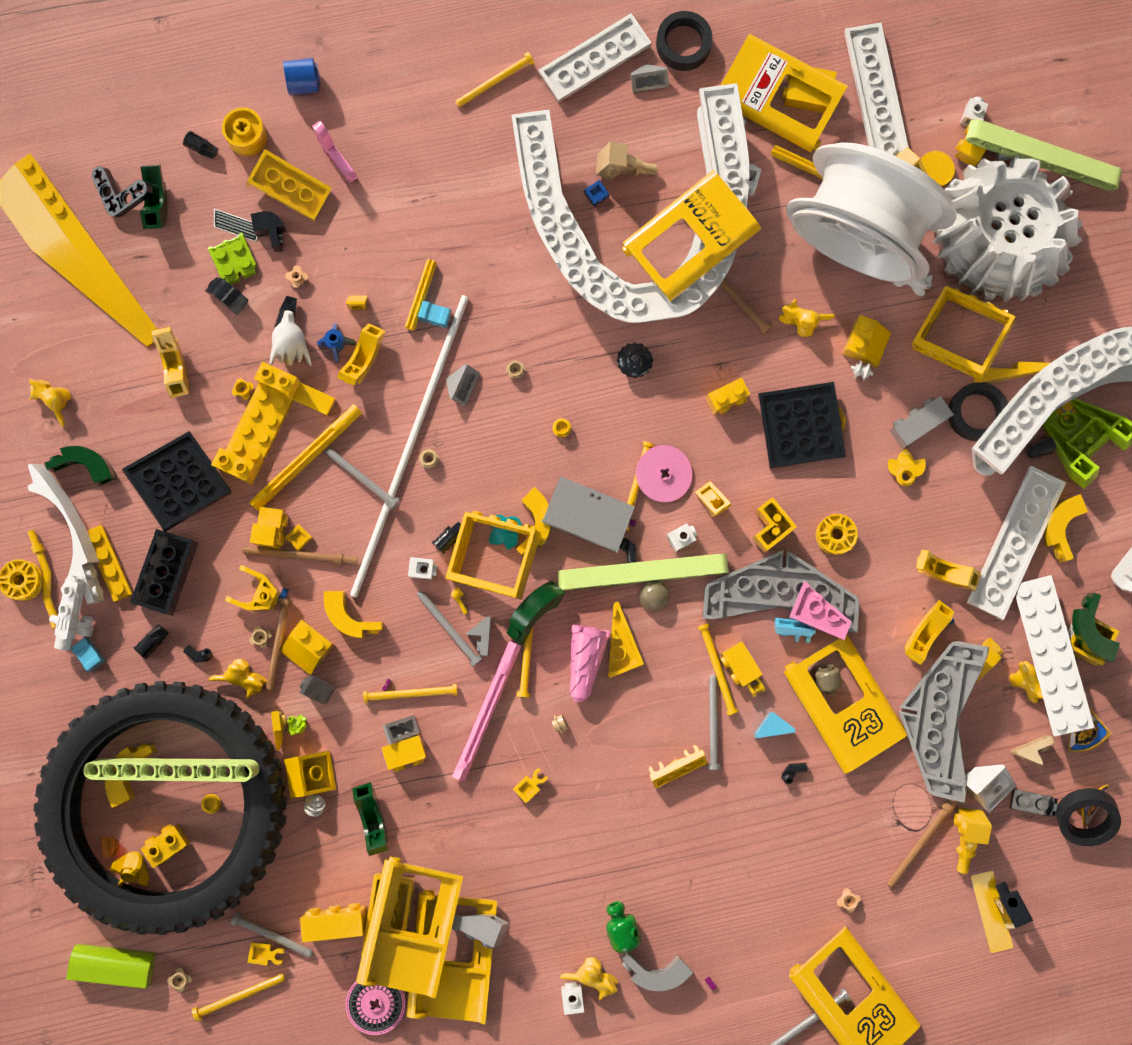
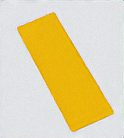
M988 871L972 875L971 880L990 952L995 953L1013 948L1009 929H1006L994 901V898L999 897L994 886L997 884L994 872Z

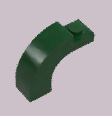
M161 164L142 165L140 167L142 180L150 182L153 188L151 196L144 200V206L140 210L143 229L163 228L167 219L166 183L163 181Z
M83 446L60 448L62 456L55 455L50 457L49 461L44 462L46 469L53 473L71 465L82 464L89 470L93 483L98 486L117 479L115 471L107 459Z
M553 581L538 587L524 599L509 619L511 624L506 633L519 645L525 643L535 623L546 612L558 607L565 592Z
M1089 593L1082 599L1081 606L1083 608L1073 610L1072 627L1079 645L1088 654L1105 662H1114L1120 643L1105 638L1097 630L1095 614L1101 595Z
M369 782L353 787V799L362 821L368 855L372 856L388 851V835L385 821L372 783Z

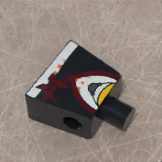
M1006 881L994 885L999 894V897L994 898V901L1006 929H1015L1034 921L1017 890L1010 891Z

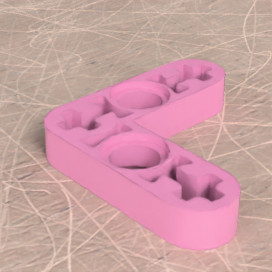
M318 121L312 128L319 144L348 182H353L358 178L356 173L334 146L326 127L321 121Z

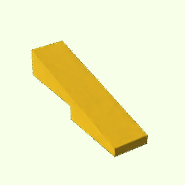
M1017 362L1012 365V369L989 368L983 380L980 381L974 378V383H994L1036 375L1050 363Z

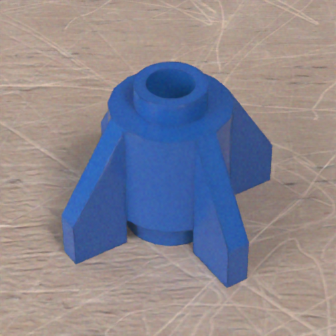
M333 324L332 329L327 331L325 336L317 341L318 347L327 346L333 351L335 362H340L339 352L345 348V345H356L355 339L342 335L338 330V324Z

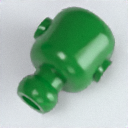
M621 901L612 902L607 905L606 911L611 916V919L606 925V932L613 950L617 953H627L638 948L641 944L642 936L636 918L632 914L624 913L625 906Z

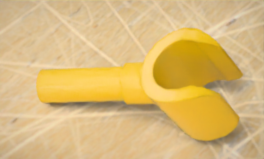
M456 587L451 595L459 604L463 614H466L468 611L460 599L464 593Z

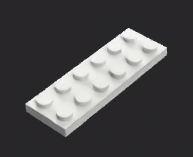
M631 13L539 69V74L559 103L650 47L651 41Z

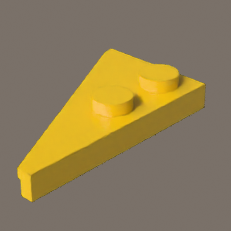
M619 602L613 604L609 678L644 664Z

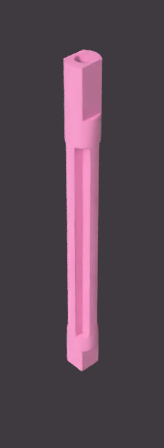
M509 641L490 689L452 777L465 782L482 738L521 649V646Z

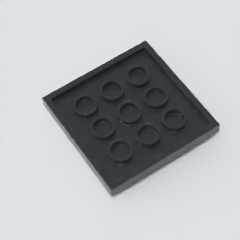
M834 382L758 393L770 469L846 457Z
M190 431L122 468L123 473L164 532L232 493L220 473L211 465L212 462Z

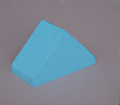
M769 712L755 731L754 738L795 733V728L775 713Z

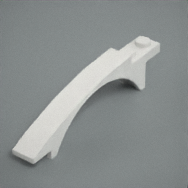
M29 464L28 468L33 483L28 485L29 491L43 495L52 501L62 512L70 528L73 542V557L67 579H70L71 575L83 578L82 581L86 583L84 596L87 604H98L105 601L103 590L97 578V571L93 566L99 560L89 534L75 507L43 464Z

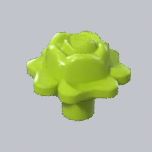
M302 714L298 717L290 716L287 719L289 723L287 732L291 733L292 736L303 733L307 727V718L303 717Z

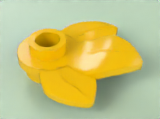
M907 449L901 451L897 460L888 459L889 472L896 476V480L901 486L905 487L912 485L916 477L923 474L926 467L925 459L914 461ZM903 474L908 475L907 481L903 479Z

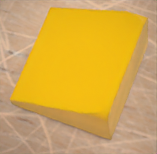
M349 296L346 305L349 310H367L368 297Z

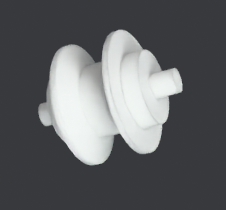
M860 360L855 366H851L853 374H855L854 378H857L859 375L862 376V381H864L869 375L873 376L874 372H871L870 363L865 366L862 365V360Z
M315 794L308 796L304 804V811L313 817L321 815L325 807V800Z

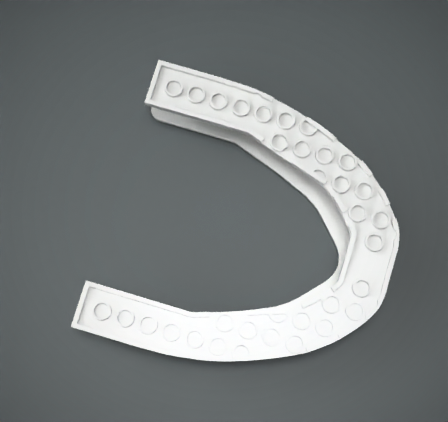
M737 83L700 88L701 106L697 110V120L706 174L714 170L747 208L749 156ZM542 110L512 115L522 185L532 219L554 262L570 285L584 299L609 316L628 323H644L686 316L697 310L708 300L729 271L737 249L671 302L654 282L633 285L623 281L618 275L597 260L562 194L550 111ZM696 234L692 247L681 266L705 248L704 243Z
M1132 327L1115 329L1091 339L1065 353L1037 373L1019 390L973 446V468L983 476H990L996 471L1003 474L1054 410L1098 386L1116 382H1132ZM1132 547L1111 574L1114 584L1121 590L1132 593Z

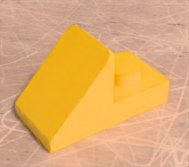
M711 481L695 492L712 517L717 516L731 506L728 499Z

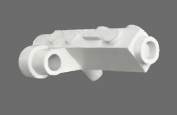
M71 575L70 579L65 580L58 616L51 615L49 618L50 622L56 624L54 648L59 650H70L75 634L85 637L93 635L94 627L92 625L94 618L82 616L79 619L86 584L80 576Z

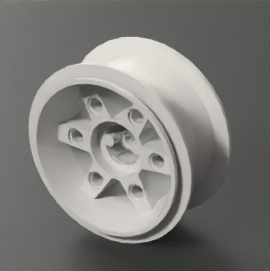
M837 143L819 147L813 154V163L819 174L823 177V181L816 195L813 198L793 199L786 206L787 216L795 231L822 254L867 276L896 283H907L926 278L930 268L927 260L919 251L922 239L928 230L949 228L957 219L955 206L945 190L917 167L879 149L855 143Z

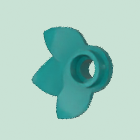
M500 514L495 515L501 518L500 521L507 522V519L517 521L518 525L522 526L520 519L515 516L506 518ZM490 526L493 528L488 540L490 544L500 545L504 543L508 550L516 546L518 543V533Z

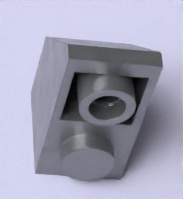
M309 675L308 678L305 677L300 685V693L317 702L327 704L336 687L317 676Z

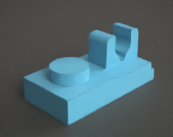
M775 618L774 628L776 634L782 636L794 635L796 642H799L800 636H806V643H810L811 637L815 634V628L797 620Z

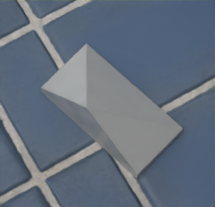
M645 64L632 72V92L669 87L668 69L666 67Z
M464 364L446 378L450 399L465 407L480 372Z
M414 715L383 725L389 744L420 733Z

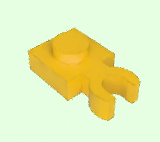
M540 768L534 771L531 779L526 775L513 788L525 803L540 790L537 784L544 783L548 778L547 776L543 779L537 777V773L541 770Z
M252 941L247 963L267 966L269 960H271L274 964L280 965L283 963V960L277 959L276 954L284 953L285 949L277 948L271 950L272 944Z

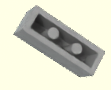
M941 396L937 399H934V397L923 403L925 407L920 410L917 407L908 413L910 417L905 420L901 417L893 423L894 427L889 431L902 449L954 415Z

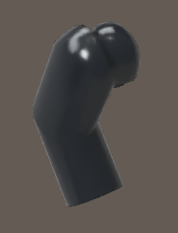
M623 538L619 548L627 554V563H636V545L627 538Z
M188 645L183 650V653L195 663L208 662L212 658V651L208 648L196 651L192 646Z
M807 763L788 764L781 776L784 783L791 784L797 773L807 772Z

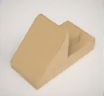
M1045 735L1010 751L1011 754L1029 762L1043 765L1038 751L1040 753L1050 749L1049 745L1055 742L1052 736Z

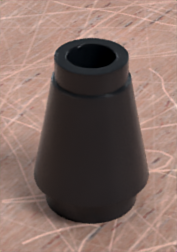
M1051 436L1043 437L1026 448V453L1032 459L1053 454L1057 447Z

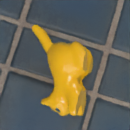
M794 299L793 302L782 307L784 314L779 316V320L785 324L796 325L797 333L801 337H809L813 335V331L818 327L821 320H831L835 315L818 314L813 310L802 309L797 306V300Z
M30 379L31 396L29 400L41 399L54 412L60 426L64 427L65 419L61 410L66 406L67 401L71 399L69 390L61 387H52L49 382L39 379V381Z
M243 659L234 660L233 664L228 666L224 675H214L209 678V681H227L230 684L244 687L247 691V698L261 692L262 684L267 683V679L261 674L251 673L249 671V663Z
M1027 661L1020 662L1019 670L1009 676L1010 684L1023 688L1029 700L1037 703L1039 699H1043L1036 669Z
M594 957L587 958L576 974L565 973L560 976L561 979L579 981L585 986L597 989L599 1000L617 992L615 985L618 984V980L612 974L603 973L601 962Z

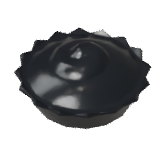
M634 342L632 344L627 343L625 347H621L616 361L618 368L623 374H626L627 377L637 378L643 377L644 374L649 372V369L652 368L653 358L648 347H645L642 343Z

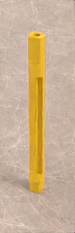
M353 404L249 503L259 511L260 507L267 504L362 414L359 408Z

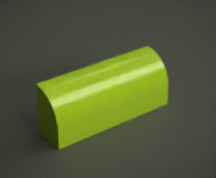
M76 944L69 959L66 980L146 989L152 982L156 952Z

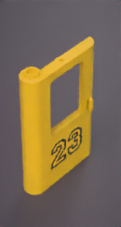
M848 634L845 640L837 639L797 664L793 661L785 666L784 675L844 774L853 771L907 736L904 726ZM834 651L839 652L864 694L862 699L838 714L832 712L808 672L809 666Z
M846 926L803 965L796 964L789 970L790 974L788 977L839 1045H902L921 1026ZM838 947L844 951L872 989L871 994L848 1015L844 1014L814 974V969Z

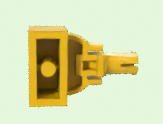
M959 807L958 814L954 816V825L960 834V845L956 848L959 854L957 871L962 874H968L971 858L976 856L975 850L978 843L987 845L989 843L992 825L982 810Z

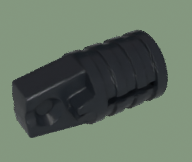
M189 131L183 139V146L197 152L199 155L211 159L218 155L219 148L193 131Z
M291 296L285 297L277 315L275 328L281 323L285 311H292L293 316H296V298Z
M458 521L452 528L447 526L431 542L442 554H445V551L454 542L456 543L461 523Z
M158 624L133 647L134 650L147 659L160 646L168 635V631Z

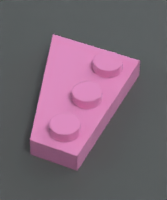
M803 582L789 617L836 638L845 640L851 621L829 604L824 597L813 590L808 583Z

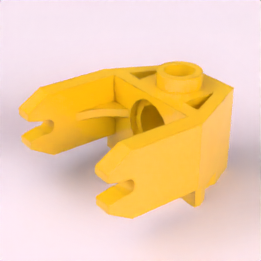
M241 565L239 570L255 576L259 581V586L251 602H240L228 596L225 601L248 611L274 610L281 591L266 575Z

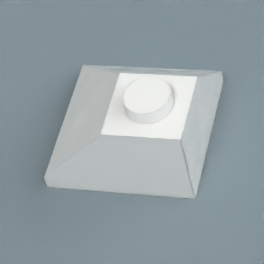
M1004 765L975 767L965 775L967 791L989 813L1016 787L1015 782Z

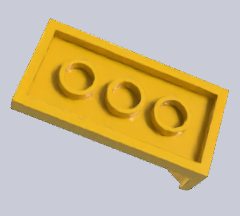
M264 149L246 183L248 188L253 186L312 221L317 217L332 189L330 186Z

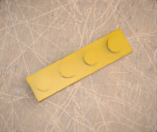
M101 524L88 530L87 532L99 560L97 563L113 601L118 602L133 595V591L104 525Z

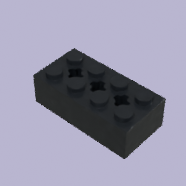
M156 529L130 603L173 616L198 542ZM170 551L174 553L172 557L168 555ZM163 570L167 571L166 575L162 574ZM157 588L161 590L159 594L155 592Z

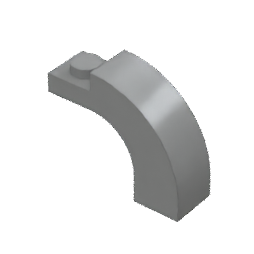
M629 952L621 956L624 961L622 965L629 972L634 971L630 976L631 980L638 986L651 991H667L676 988L684 983L693 973L692 969L678 955L666 967L659 970L645 968Z

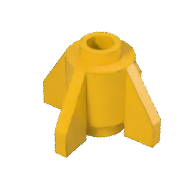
M140 852L127 853L112 863L110 870L121 874L119 887H122L126 882L133 883L136 879H138L136 883L144 887L147 886L149 876L145 863L146 859Z

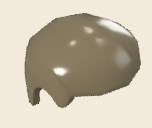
M659 581L648 582L639 593L640 604L645 610L650 612L662 610L670 598L668 588Z

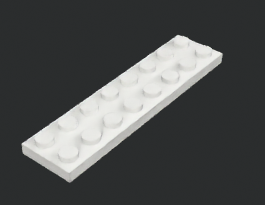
M882 23L846 28L844 34L868 146L897 156L908 147Z
M1033 466L1028 468L981 570L977 589L971 592L967 604L1000 620H1004L1066 482Z
M1050 575L1020 583L1015 596L1053 736L1056 737L1095 728L1053 576Z

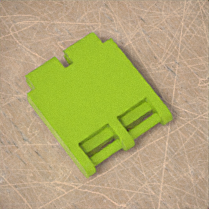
M243 233L229 241L226 239L223 241L224 243L215 247H208L220 277L232 285L241 281L240 274H242L244 279L256 274L254 268L257 267V264Z

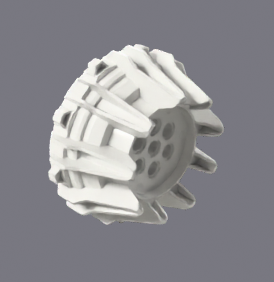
M1016 155L1009 167H1007L1004 161L990 162L983 158L977 165V168L972 165L967 166L963 172V181L954 179L948 188H945V192L955 206L957 219L949 228L931 230L937 233L933 240V243L939 246L940 253L937 256L945 260L946 266L944 271L948 276L954 275L960 280L957 284L963 283L971 288L972 294L976 291L981 292L985 300L992 301L995 296H1000L1004 302H1007L1012 297L1018 296L1019 300L1022 301L1029 295L1032 297L1039 295L1042 292V284L1052 287L1059 281L1057 274L1063 276L1070 270L1069 264L1072 261L1073 255L1070 253L1069 247L1077 246L1082 241V237L1078 235V229L1083 225V222L1078 219V210L1065 206L1063 202L1073 193L1072 190L1070 191L1069 182L1062 176L1052 184H1049L1047 182V175L1042 171L1038 172L1041 163L1039 160L1020 159ZM1014 201L1018 202L1020 207L1015 206ZM995 206L1000 207L1002 212L997 211ZM1028 214L1032 215L1034 217V220H1031L1028 217ZM1010 219L1014 220L1016 225L1011 224ZM991 224H995L998 230L993 229ZM1024 232H1027L1030 238L1025 237ZM1005 237H1009L1012 243L1007 242Z

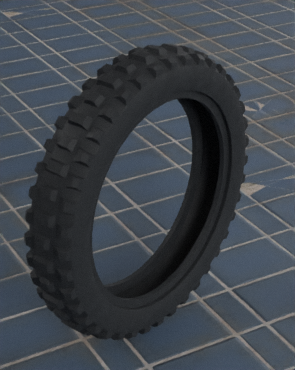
M155 681L154 685L148 686L147 683L135 684L134 689L131 690L128 688L117 690V694L112 697L110 695L103 696L99 699L98 705L88 706L83 710L84 715L82 717L73 719L68 724L70 728L68 731H62L57 739V746L51 748L46 757L48 763L43 765L40 771L42 781L37 784L35 797L38 798V802L34 803L33 807L38 821L34 823L36 836L40 837L37 845L42 855L46 857L43 861L49 873H54L52 879L55 884L61 889L66 890L64 895L73 904L79 903L77 908L90 916L94 914L93 918L105 925L111 923V927L116 929L129 930L140 935L148 933L166 935L169 932L182 933L192 927L199 928L206 925V921L211 918L217 920L225 915V910L228 908L234 909L240 904L239 899L243 895L249 896L255 890V882L262 880L266 875L265 868L274 861L276 857L274 850L281 844L283 837L280 835V830L286 824L287 816L283 815L287 805V797L283 796L286 781L285 777H280L282 772L279 759L274 757L276 753L272 742L266 741L267 736L261 726H255L252 716L247 711L241 712L242 709L237 706V703L232 700L226 701L227 699L221 697L220 693L216 691L210 692L203 689L202 686H186L185 682L174 681L173 684H166L165 681ZM155 720L177 721L198 728L213 738L231 759H251L256 761L260 768L259 773L255 777L241 782L244 797L243 821L239 837L228 858L204 882L192 888L175 892L145 891L126 883L119 887L120 880L109 873L93 854L86 840L81 821V797L86 780L83 771L84 766L96 760L102 750L123 732L142 723ZM245 767V772L250 774L249 769Z

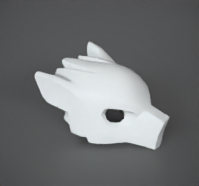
M287 310L284 312L281 323L272 333L270 365L272 366L276 355L281 363L285 359L287 366H292L295 359L300 363L304 355L308 365L311 366L304 334L294 323L292 311Z

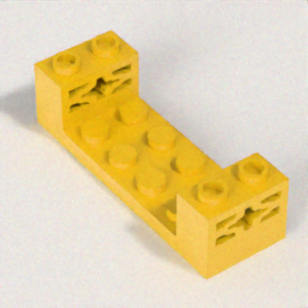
M265 362L261 363L254 377L258 382V386L226 450L219 448L211 464L216 469L250 485H253L294 402L292 399L301 383L297 377Z

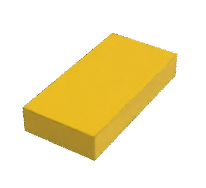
M300 383L292 400L328 416L336 399Z

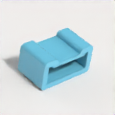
M423 301L418 318L420 321L447 328L452 311L450 308Z
M84 637L70 648L87 672L94 671L106 662L88 637Z

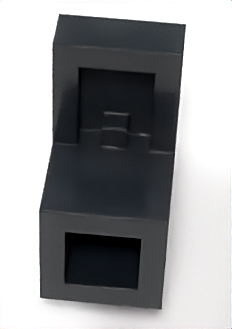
M269 211L251 213L253 231L256 236L270 235L274 251H283L282 244H284V238L282 233L287 231L281 219Z
M216 277L212 280L205 290L210 296L217 299L227 309L237 315L249 301L242 293L221 277Z

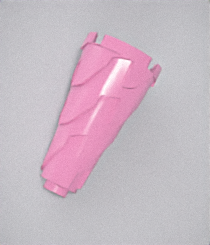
M573 624L571 629V681L569 693H571L574 701L584 702L591 695L593 683L602 662L611 631L604 629L600 631L599 628Z

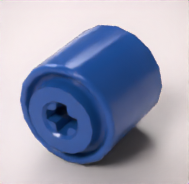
M314 58L283 61L289 96L319 92V86H321L318 65L315 63Z

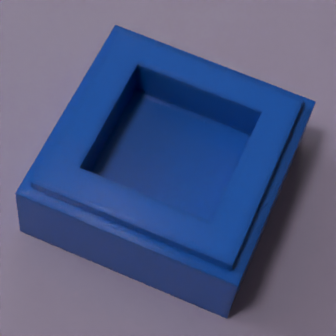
M600 180L584 189V193L594 207L610 197V194Z

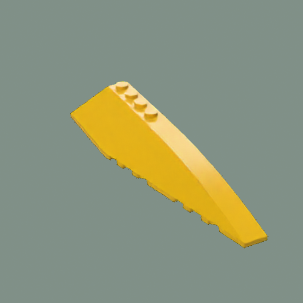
M31 153L16 162L0 180V206L31 250L144 345L149 347L155 343L152 338V331L158 330V328L40 163Z

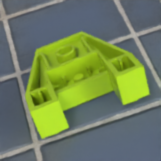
M1075 398L1071 400V405L1077 410L1074 414L1066 412L1060 415L1054 410L1042 426L1047 436L1053 438L1057 447L1056 453L1069 478L1085 489L1098 477L1100 468L1089 458L1109 440L1123 451L1127 450L1132 445V422L1124 416ZM1065 416L1070 417L1067 421L1064 419Z

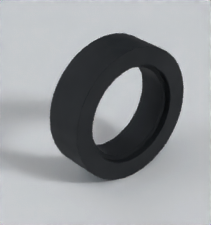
M691 11L672 13L659 26L656 39L657 53L660 59L673 69L681 71L695 69L705 62L710 53L713 39L712 30L708 22L697 13ZM679 26L691 27L699 33L702 46L696 53L689 56L675 54L667 45L666 37L668 33Z
M975 382L968 384L960 389L949 403L948 407L954 414L949 418L950 425L964 439L978 441L988 429L972 428L963 420L961 405L967 396L978 394L987 397L994 405L995 419L1008 404L1004 394L997 387L989 383Z
M1083 788L1075 790L1063 797L1056 809V817L1062 835L1076 845L1096 846L1111 840L1121 827V816L1115 800L1107 792L1099 789ZM1086 806H1098L1108 812L1105 821L1093 828H1077L1069 822V819L1073 812Z

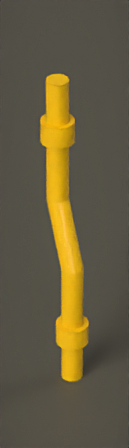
M35 530L27 532L32 543L31 549L33 554L37 556L43 571V601L49 616H58L51 600L52 572L44 555L45 549L43 544L39 542ZM50 622L52 629H56V624Z

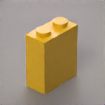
M815 68L836 79L837 72ZM786 75L785 81H788V85L784 87L782 98L785 99L784 106L819 113L826 111L831 102L830 96L791 75Z

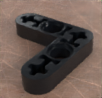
M97 166L92 171V179L110 216L121 217L152 194L153 188L148 181L137 180L122 192H119L109 169ZM108 187L111 188V195L109 197L106 195ZM131 194L132 201L128 204L127 196Z

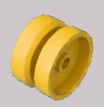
M246 107L236 108L224 117L222 133L235 153L242 156H253L261 152L267 143L268 135L260 116L254 110Z

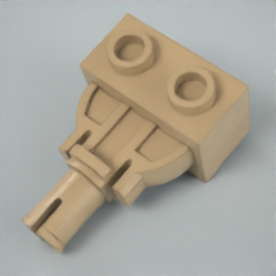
M610 141L597 154L596 176H602L606 180L613 179L618 174L627 173L633 174V176H637L640 173L654 176L657 172V165L642 162V159L639 157L635 158L632 155H628V145Z

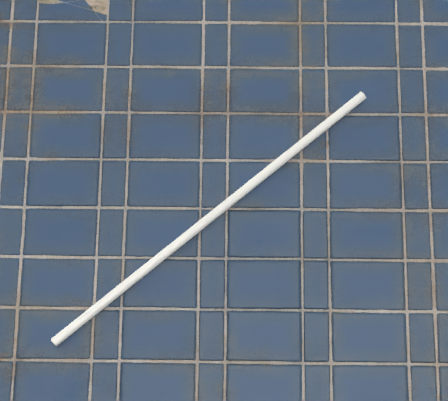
M462 295L390 486L388 494L395 498L469 300L467 296ZM387 502L383 505L350 596L358 597L390 511Z

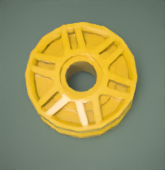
M832 514L824 518L817 526L815 532L816 542L825 553L841 555L851 550L856 544L858 530L854 521L848 516ZM833 530H838L841 533L840 539L833 538Z
M22 559L12 560L5 564L0 571V590L8 598L28 601L37 597L43 589V572L35 563ZM23 576L24 582L20 585L19 578Z

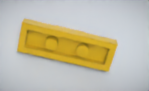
M694 745V754H689L687 750H684L686 758L676 759L665 768L660 762L658 763L660 770L657 772L653 771L652 767H650L651 775L649 776L655 789L708 764L703 750L699 751L698 747Z

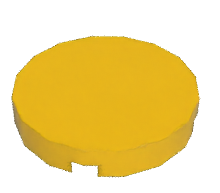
M932 151L926 153L920 159L928 176L941 187L951 181L955 173V166L953 160L947 154L941 151Z

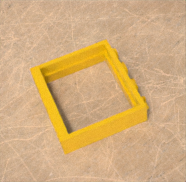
M945 286L912 342L913 350L982 381L1014 326L1016 316L1009 314L1008 310L1002 311L996 308L990 302L984 303L974 295H966L958 288L953 289ZM948 300L1005 325L982 366L925 340Z
M473 511L472 513L465 512L445 578L453 582L522 600L541 533L535 530V526L525 524L523 527L514 520L507 519V522L500 521V517L490 515L488 518L478 511ZM475 522L529 536L514 589L460 574Z

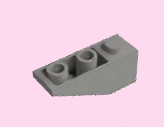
M493 914L455 915L452 929L464 932V935L470 939H478L487 948H494L501 945L509 922Z

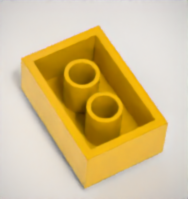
M353 903L345 908H341V905L329 906V909L322 911L321 907L310 908L309 911H306L300 917L302 943L363 936L367 922L366 906H360V903Z

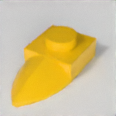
M283 711L271 712L276 749L279 751L283 739V730H285L284 726H287V718Z

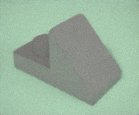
M491 617L484 618L466 633L469 636H481V640H477L476 650L480 652V656H488Z

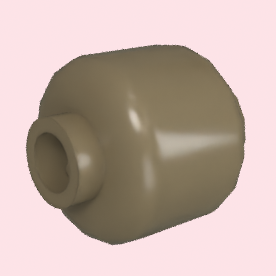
M823 665L816 671L815 678L820 691L830 695L837 693V689L842 687L840 670L834 667V665Z

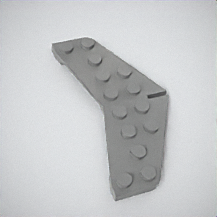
M783 550L708 583L704 590L702 619L714 620L776 607H783L792 611L802 584L805 581L813 590L824 597L829 604L851 621L848 632L856 633L858 629V597L788 550L786 551L785 568H782Z
M961 641L949 644L899 707L917 711L916 714L900 710L899 714L927 790L931 795L963 803L966 802L967 785L958 719L988 658L989 647Z

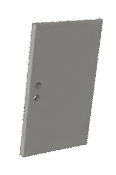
M560 476L542 522L618 553L635 506Z

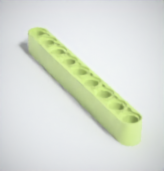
M982 120L970 121L966 141L970 144L1011 158L1018 155L1020 159L1041 161L1040 168L1105 190L1114 191L1119 188L1122 169Z
M713 554L557 571L558 586L565 591L729 573L727 554Z
M98 758L87 763L83 771L84 775L91 780L245 782L255 777L259 773L260 768L258 763L251 759ZM169 766L172 767L173 773L170 772ZM188 766L191 767L192 774L188 771ZM207 766L211 769V774L208 773ZM226 766L230 769V774L226 772ZM245 767L249 769L250 774L245 772Z

